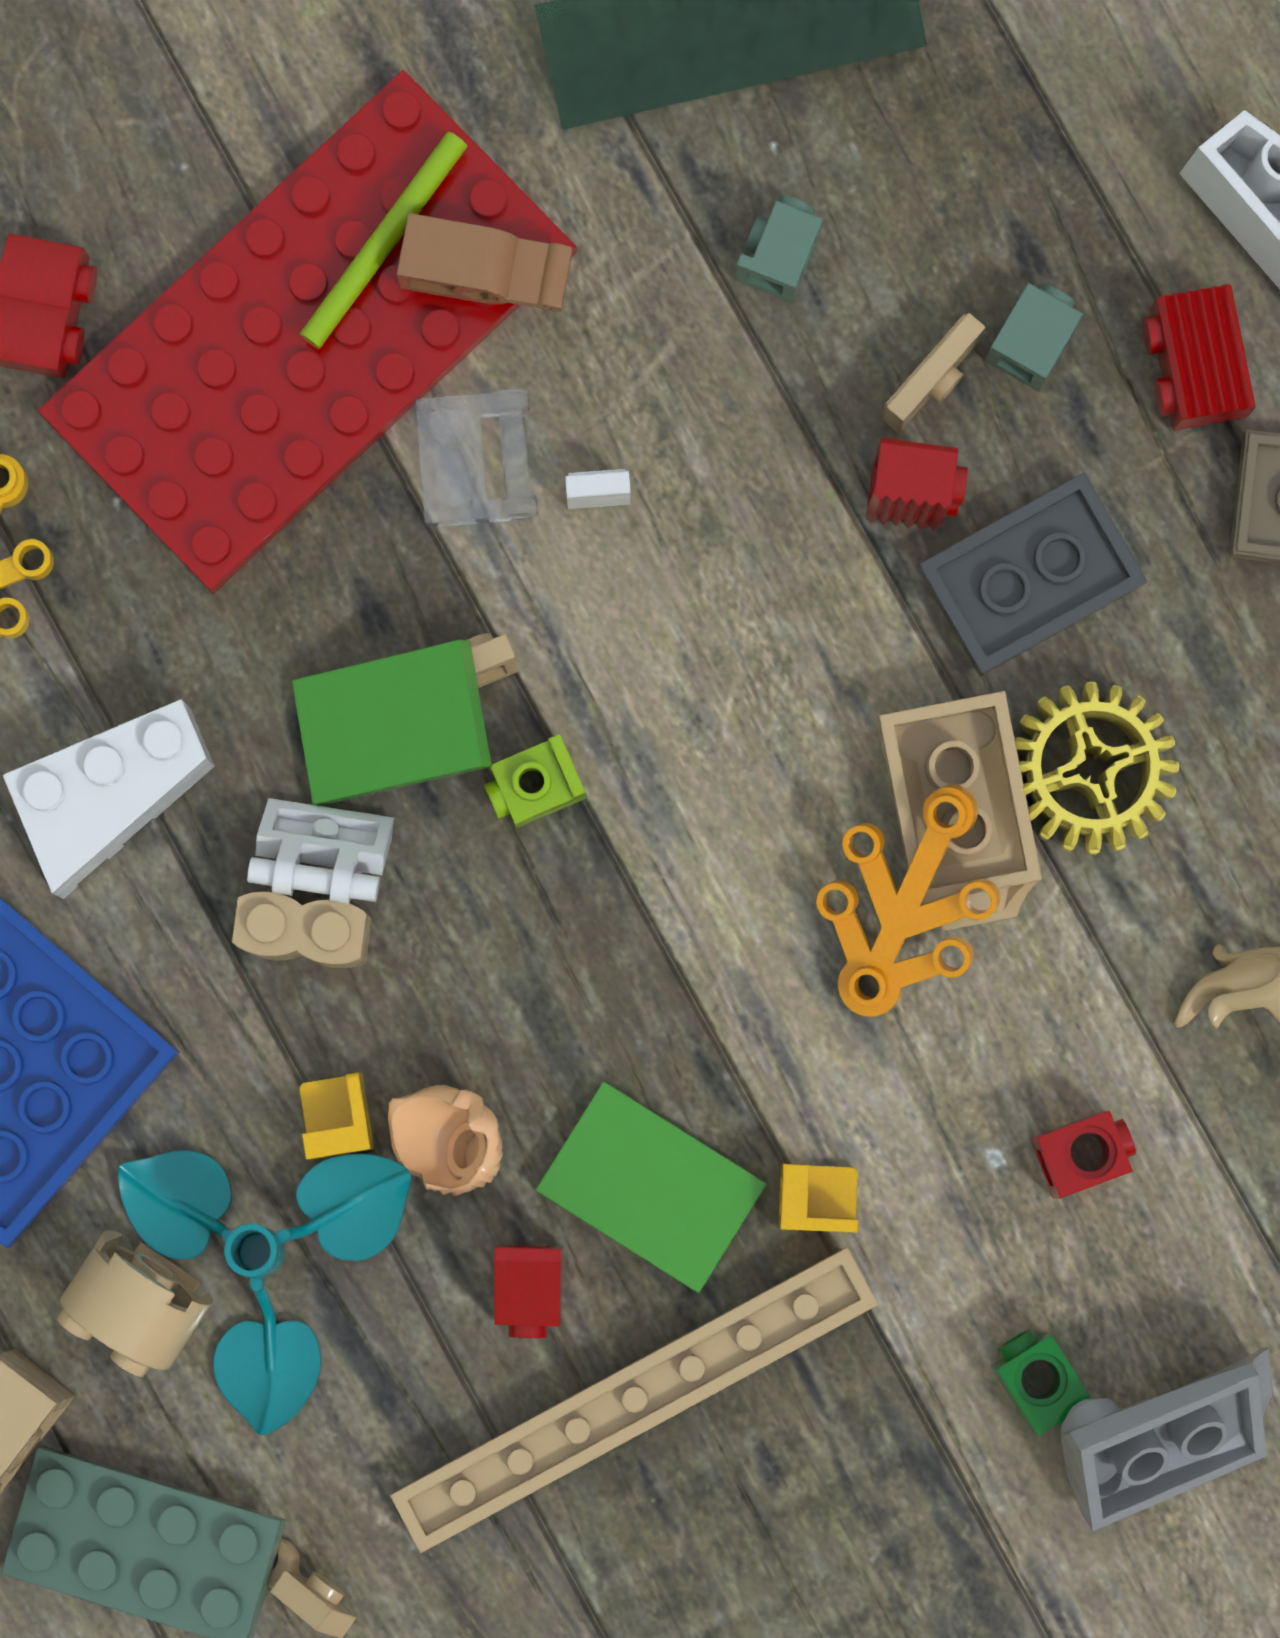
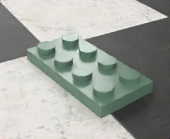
M37 1447L1 1574L206 1638H253L287 1519L49 1447Z

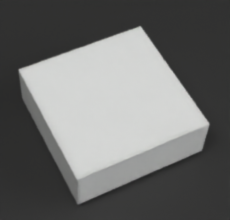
M625 469L568 473V476H565L568 509L630 505L629 471Z

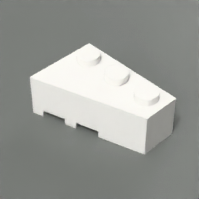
M180 699L3 775V778L51 893L64 899L78 887V883L107 858L110 859L124 847L123 844L152 818H157L214 768L215 765L191 709Z

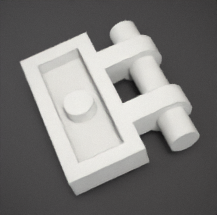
M268 798L257 833L255 856L273 858L276 861L251 857L247 882L272 886V893L292 896L294 890L330 895V902L348 905L351 898L376 902L380 877L358 873L383 874L392 840L394 817ZM299 863H306V864H312V865L332 867V868H334V870H333V869L320 868V867L307 866V865H300Z

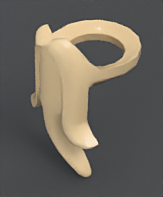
M1221 944L1216 945L1212 954L1224 968L1204 975L1194 984L1182 1003L1174 1021V1025L1177 1028L1185 1026L1199 1013L1207 1002L1212 1000L1208 1007V1016L1211 1025L1216 1029L1224 1018L1233 1011L1264 1007L1280 1024V947H1263L1229 954L1224 946Z

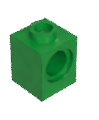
M1028 1329L997 1349L1002 1359L990 1367L1030 1431L1038 1437L1063 1422L1074 1405L1082 1400L1091 1398L1051 1334L1043 1332L1035 1337L1031 1330ZM1045 1360L1054 1371V1383L1047 1393L1041 1396H1030L1022 1386L1021 1377L1023 1370L1033 1361Z

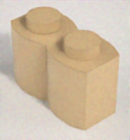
M253 892L238 897L232 943L247 953L262 959L289 960L303 955L312 962L322 966L352 968L366 963L372 919L363 910L352 904L317 900L301 905L296 900L282 894Z

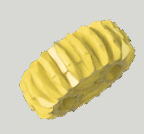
M1087 682L1084 685L1082 702H1078L1074 690L1069 685L1064 686L1058 691L1062 709L1059 710L1052 700L1042 697L1036 703V707L1044 722L1026 714L1019 721V726L1032 739L1014 737L1017 754L1025 756V761H1019L1021 775L1022 777L1025 776L1026 781L1023 784L1024 788L1021 790L1025 791L1026 797L1030 796L1034 803L1028 807L1030 820H1034L1040 813L1048 819L1038 834L1039 838L1047 841L1056 832L1058 827L1066 830L1061 841V848L1067 852L1074 849L1078 842L1079 834L1085 835V848L1089 855H1096L1100 852L1103 834L1106 835L1108 843L1114 851L1122 850L1126 846L1123 827L1127 829L1131 836L1141 840L1148 835V830L1140 815L1142 814L1155 822L1161 821L1166 815L1163 808L1153 801L1152 798L1172 799L1176 794L1175 787L1159 780V776H1168L1179 771V763L1177 761L1159 759V753L1172 748L1175 745V740L1172 736H1165L1156 741L1154 740L1150 732L1158 728L1164 719L1157 713L1143 723L1136 716L1145 704V699L1141 696L1134 698L1127 708L1124 709L1118 706L1122 697V687L1113 685L1109 689L1105 702L1099 701V689L1096 682ZM1085 719H1097L1114 725L1128 736L1133 745L1129 746L1127 744L1119 747L1105 745L1098 739L1093 727H1088ZM1066 723L1070 738L1067 740L1070 750L1069 761L1064 766L1042 775L1041 760L1046 741L1056 728ZM1085 753L1094 754L1093 761L1099 757L1104 763L1119 759V761L1114 762L1098 776L1099 784L1090 783L1091 775L1086 780L1080 774L1064 778V776L1070 775L1086 760ZM1141 762V783L1138 793L1131 805L1118 815L1114 799L1117 798L1114 787L1116 774L1131 765ZM1069 789L1080 792L1087 799L1090 808L1096 809L1099 819L1083 818L1068 812L1053 799L1050 792Z

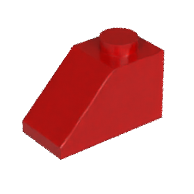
M498 1245L495 1247L494 1325H508V1337L547 1338V1326L560 1327L563 1246Z

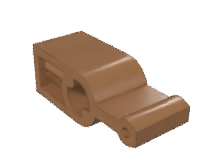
M408 213L397 278L400 289L479 303L505 304L508 302L536 307L545 311L561 312L573 250L572 247L563 244L544 243L518 238L509 232L491 227Z

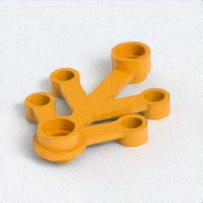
M945 785L931 793L926 799L923 806V820L927 829L898 892L883 854L885 840L881 830L871 823H860L849 829L843 837V851L849 860L858 863L882 927L871 949L855 912L859 897L854 886L844 880H835L825 885L819 891L816 899L818 911L824 918L833 921L847 959V963L840 971L838 978L839 994L844 1004L856 1014L866 1017L882 1015L896 1005L900 998L902 987L940 974L948 978L959 977L973 963L974 951L971 944L959 936H950L943 939L932 952L895 962L906 938L966 917L972 920H984L990 917L1000 905L1001 896L999 889L993 882L987 879H975L968 883L961 892L922 905L951 839L966 833L977 820L978 805L976 799L966 788L959 785ZM949 802L957 808L959 817L956 824L947 825L940 821L937 815V808L940 803ZM857 832L867 833L873 839L874 848L871 854H861L855 849L853 839ZM980 888L988 893L990 896V906L987 910H977L971 906L969 893L972 889ZM830 890H840L846 895L848 905L845 911H835L830 907L827 900ZM947 946H954L960 949L964 956L963 965L956 968L948 966L942 957L943 949ZM862 975H871L878 981L879 992L876 996H867L860 990L859 979Z

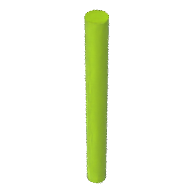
M449 131L446 132L299 333L304 340L317 349L322 347L405 233L408 213L417 215L420 213L468 146L462 139Z

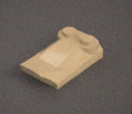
M1005 691L877 716L881 734V750L886 760L907 869H909L927 829L923 820V806L931 793L945 785H959L972 793L978 805V816L973 827L960 837L951 839L922 905L961 892L968 883L975 879H987L993 882L999 889L1001 901L998 909L984 920H972L966 917L941 926L943 931L1017 917L1024 899L1030 890L1042 880L1026 795L1025 791L1021 790L1024 788ZM949 802L939 804L937 815L940 821L947 825L956 824L959 817L957 808ZM975 888L969 893V902L977 910H987L990 906V896L985 890Z

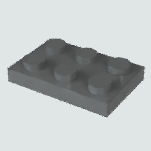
M1085 472L921 562L917 567L979 677L1141 588L1148 582Z

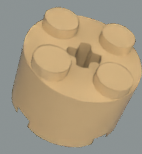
M107 1230L101 1234L62 1294L60 1303L63 1310L59 1314L57 1321L73 1335L84 1340H90L93 1336L113 1349L110 1355L111 1359L119 1367L135 1376L144 1377L149 1367L167 1370L172 1366L212 1305L213 1298L210 1293L198 1298L194 1291L200 1282L169 1257L155 1252L143 1242L139 1243L134 1252L119 1246L118 1244L124 1234Z

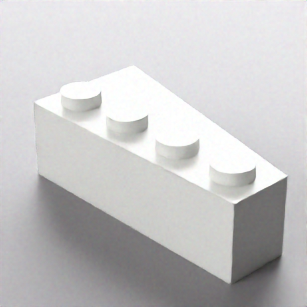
M1244 110L1199 146L1179 174L1280 289V135Z

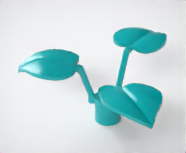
M189 1150L171 1151L147 1159L125 1162L119 1166V1189L126 1214L138 1235L151 1249L165 1257L176 1260L193 1259L204 1252L212 1231L226 1242L224 1255L229 1267L235 1273L250 1278V1288L255 1292L264 1317V1324L255 1321H243L231 1327L217 1344L213 1359V1369L217 1385L225 1399L246 1419L257 1434L268 1435L287 1424L298 1414L316 1387L322 1365L320 1345L311 1327L300 1321H285L276 1324V1314L265 1286V1278L273 1275L282 1265L285 1253L284 1244L308 1236L317 1231L322 1248L331 1256L341 1260L356 1262L367 1260L386 1249L400 1228L412 1180L410 1171L401 1164L381 1156L369 1154L341 1155L320 1162L305 1174L296 1192V1199L300 1209L311 1220L296 1227L281 1229L276 1233L258 1224L241 1225L232 1231L226 1225L217 1221L228 1211L231 1205L232 1189L225 1170L218 1162L207 1155Z

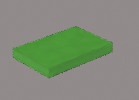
M455 640L292 680L313 805L331 804L492 767L471 644L468 640Z
M603 1081L535 1191L695 1292L700 1293L767 1183Z

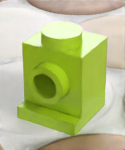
M560 734L548 738V741L492 764L490 768L495 779L484 784L498 819L511 815L516 829L586 799V792ZM528 771L539 772L544 778L542 789L536 793H526L519 786L521 776Z

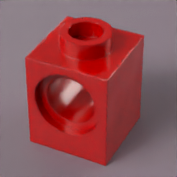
M1110 1110L1093 1114L1030 1138L1052 1198L1061 1199L1133 1172L1128 1160L1129 1157L1136 1155L1132 1136L1123 1119L1114 1121ZM1085 1133L1097 1138L1103 1149V1157L1100 1164L1088 1172L1078 1168L1071 1157L1073 1142L1077 1137Z

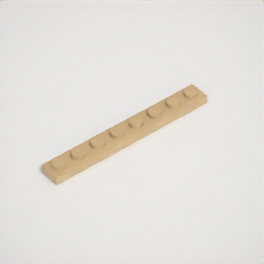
M845 1247L391 1493L390 1497L421 1554L876 1307L878 1303L848 1247Z

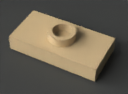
M970 313L967 315L963 314L886 402L882 413V420L899 434L931 397L940 404L962 379L964 374L957 367L979 343L986 327Z

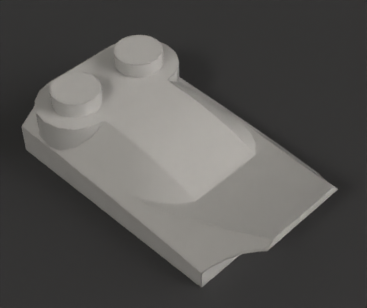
M1264 1347L1230 1366L1178 1389L1137 1402L1122 1409L1109 1398L1085 1399L1070 1409L1061 1426V1441L1066 1473L1081 1514L1093 1532L1267 1457L1263 1418L1273 1397L1269 1348Z

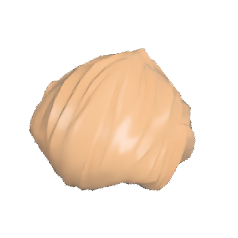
M435 1085L423 1088L410 1095L392 1098L389 1102L388 1124L394 1154L397 1161L406 1167L411 1175L421 1179L426 1190L431 1189L434 1192L440 1190L442 1195L451 1192L453 1196L470 1192L477 1187H484L486 1183L492 1182L493 1177L497 1175L501 1166L500 1160L503 1156L502 1138L498 1130L497 1118L484 1105L481 1096L468 1090H459L447 1085Z

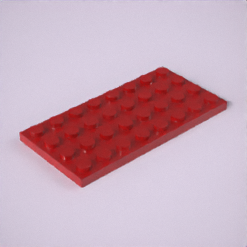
M404 69L37 410L212 594L218 591L520 306L519 304L508 302L505 304H486L400 289L397 270L403 244V234L320 349L312 346L299 335L447 131L462 139L468 147L418 215L491 227L509 232L522 239L567 245L572 247V256L577 252L576 245Z

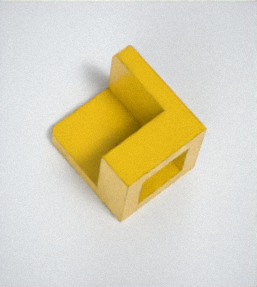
M350 1073L342 1077L301 1084L300 1096L306 1133L302 1134L306 1160L375 1149L362 1073Z
M781 1164L778 1229L858 1233L859 1220L856 1219L857 1170L853 1167Z

